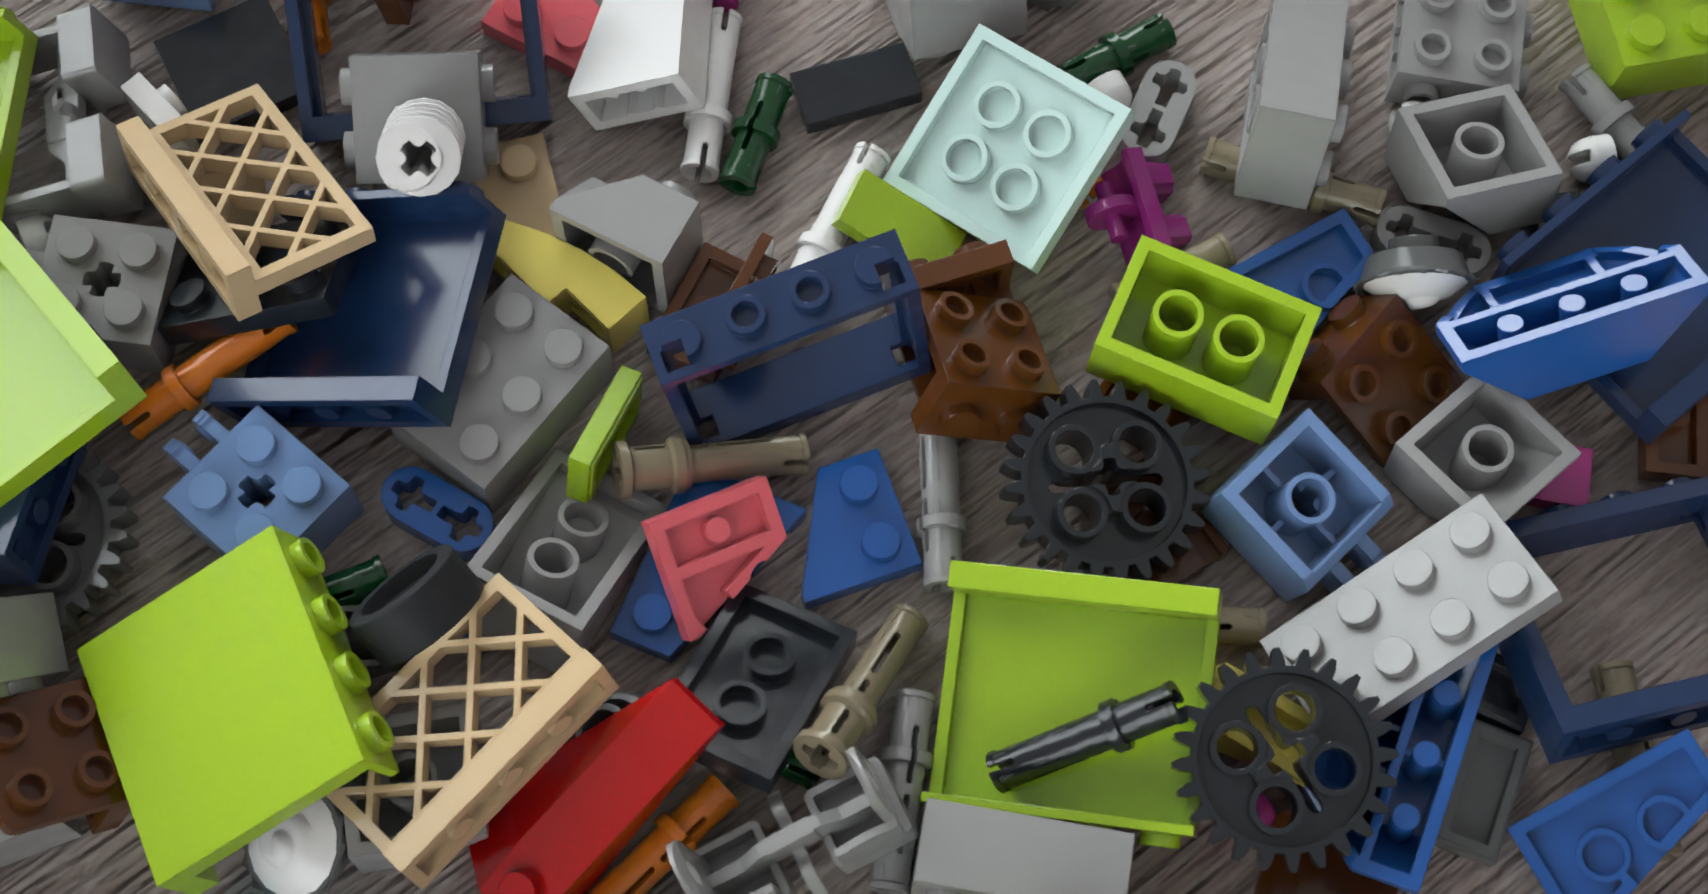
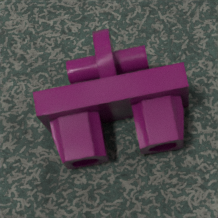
M1141 147L1125 148L1120 153L1122 157L1120 162L1100 176L1104 181L1094 187L1098 200L1086 208L1084 215L1088 228L1101 231L1108 230L1111 243L1120 244L1126 266L1128 267L1141 235L1182 251L1191 242L1192 234L1186 217L1180 214L1163 215L1160 203H1164L1173 194L1174 179L1169 164L1146 162Z

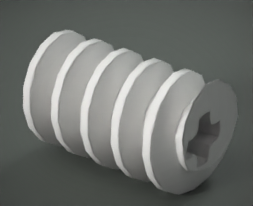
M425 97L408 100L394 108L385 123L380 140L378 141L375 157L379 175L388 188L404 194L424 197L436 195L452 184L459 173L466 139L463 122L454 109L440 100ZM427 141L434 146L433 151L425 146L417 152L411 147V143L419 147Z

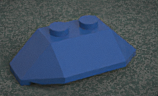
M1680 244L1661 245L1658 250L1638 246L1588 248L1472 286L1454 304L1449 314L1443 316L1436 323V334L1463 373L1529 400L1649 361L1707 297L1708 277Z
M1499 644L1382 720L1384 722H1392L1393 728L1377 738L1379 747L1398 750L1399 757L1380 763V772L1397 779L1398 783L1397 786L1391 788H1376L1374 795L1388 806L1389 811L1383 815L1366 812L1363 815V818L1370 825L1374 833L1371 838H1363L1351 831L1346 833L1352 854L1348 857L1342 856L1350 871L1406 892L1419 894ZM1324 751L1317 757L1315 762V775L1324 787L1331 790H1340L1348 781L1349 766L1340 754L1333 751ZM1304 786L1303 791L1315 812L1319 813L1321 811L1320 802Z

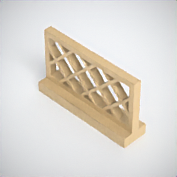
M258 83L151 129H148L139 115L115 125L130 173L239 322L263 311L259 299L260 294L376 241L372 225ZM254 109L261 115L255 127L229 124L231 119ZM188 137L204 139L198 152L175 150L170 147V145ZM220 141L246 144L240 158L214 154ZM262 147L289 150L283 163L256 160ZM205 172L231 175L225 189L199 185ZM248 177L275 180L269 194L241 191ZM290 183L318 187L312 200L285 197ZM233 208L260 212L254 226L227 223V219ZM276 214L304 217L298 232L270 228ZM320 219L344 222L350 227L332 236L313 234ZM261 246L289 249L286 257L262 268L255 261Z
M498 572L484 586L480 599L470 612L434 644L414 656L371 699L375 710L384 719L386 714L396 704L419 702L417 735L394 736V745L391 747V750L416 749L415 782L381 785L382 774L368 770L367 786L341 787L326 796L404 876L423 890L604 704L619 686L602 663L585 648L582 649ZM504 597L517 609L516 635L482 637L483 617ZM529 621L542 633L529 634ZM469 632V638L462 639ZM557 646L569 657L551 678L527 680L528 648ZM515 649L514 681L480 683L481 652ZM468 653L466 685L433 687L434 666L446 654ZM420 681L419 688H413ZM527 694H534V695L527 701ZM514 695L513 717L501 729L478 730L480 697ZM466 699L465 731L431 734L432 701ZM478 744H485V745L477 752ZM464 745L463 768L451 780L429 781L430 748ZM428 795H435V796L428 802ZM414 796L413 819L391 840L379 828L380 798ZM366 799L365 813L352 800Z

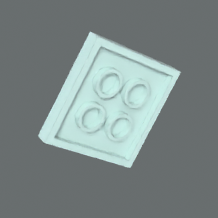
M979 23L883 180L980 241L991 244L1006 239L1014 261L1038 275L1136 118V114L1129 107Z

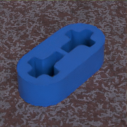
M415 466L403 467L394 471L382 486L381 502L390 520L396 526L433 547L444 544L451 545L464 561H471L496 528L489 508L482 501L425 469ZM418 487H422L421 492L425 501L434 507L429 512L418 505L411 504L406 511H402L403 505L398 495L402 491L412 494ZM448 515L466 524L472 517H476V524L481 533L476 538L472 535H465L458 542L456 541L457 535L453 526L445 521V518Z

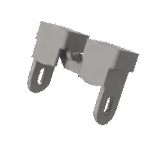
M93 5L59 14L56 17L57 24L32 31L39 38L31 76L58 68V78L44 97L48 151L65 163L66 180L8 196L2 222L11 233H18L15 221L30 216L47 215L53 218L54 214L89 219L104 216L109 219L143 209L142 188L129 171L115 124L102 113L88 116L86 110L92 108L100 111L128 103L120 86L132 78L127 36ZM36 210L21 216H10L24 211Z
M855 746L844 750L852 767L848 769L842 778L828 779L804 793L803 798L811 816H806L793 822L785 807L780 790H777L767 795L770 809L781 830L770 835L768 830L760 823L751 820L694 851L680 841L674 840L666 845V852L673 871L686 894H797L782 860L791 855H794L801 875L812 894H828L824 883L814 868L806 847L823 839L835 865L846 874H850L915 840L918 836V831L887 768L877 757L866 759Z

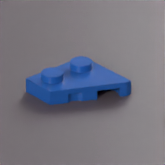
M878 448L818 468L802 588V604L804 609L807 610L921 571L922 561Z

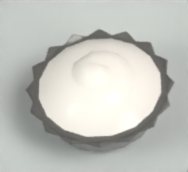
M1412 234L1390 239L1388 241V249L1373 253L1367 257L1360 279L1353 287L1356 294L1362 292L1365 295L1397 294L1406 307H1409L1410 310H1417L1433 306L1439 300L1449 298L1458 291L1467 292L1470 286L1478 285V283L1476 282L1477 277L1469 272L1460 251L1439 246V238L1436 236Z
M327 796L243 846L245 854L242 866L252 874V887L264 891L265 894L328 893L333 882L340 878L349 862L344 815Z

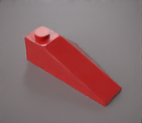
M674 678L565 743L489 821V837L469 845L479 891L482 894H586L725 724L679 679Z

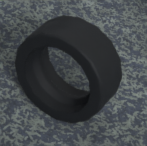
M451 545L436 546L399 568L377 586L355 609L348 624L383 667L395 666L413 658L449 632L477 603L484 586Z

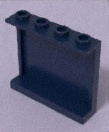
M1684 109L1667 124L1660 118L1651 122L1631 142L1635 150L1625 159L1620 161L1615 155L1609 157L1587 178L1586 182L1591 187L1576 199L1569 192L1564 194L1546 210L1541 217L1546 224L1533 235L1529 236L1524 230H1521L1507 241L1495 255L1500 264L1490 280L1588 248L1638 246L1658 250L1661 245L1680 244L1708 277V158L1681 132L1692 115ZM1708 295L1649 361L1586 381L1648 446L1708 395Z
M453 181L449 187L438 194L424 197L404 194L394 189L368 190L361 187H349L345 193L372 225L376 241L359 249L336 316L296 323L299 331L293 335L290 334L251 361L247 366L244 378H214L207 402L238 422L259 405L283 427H451L506 214L485 197L482 189L463 181ZM300 190L296 195H285V197L312 200L316 191ZM279 214L288 222L304 219V217Z

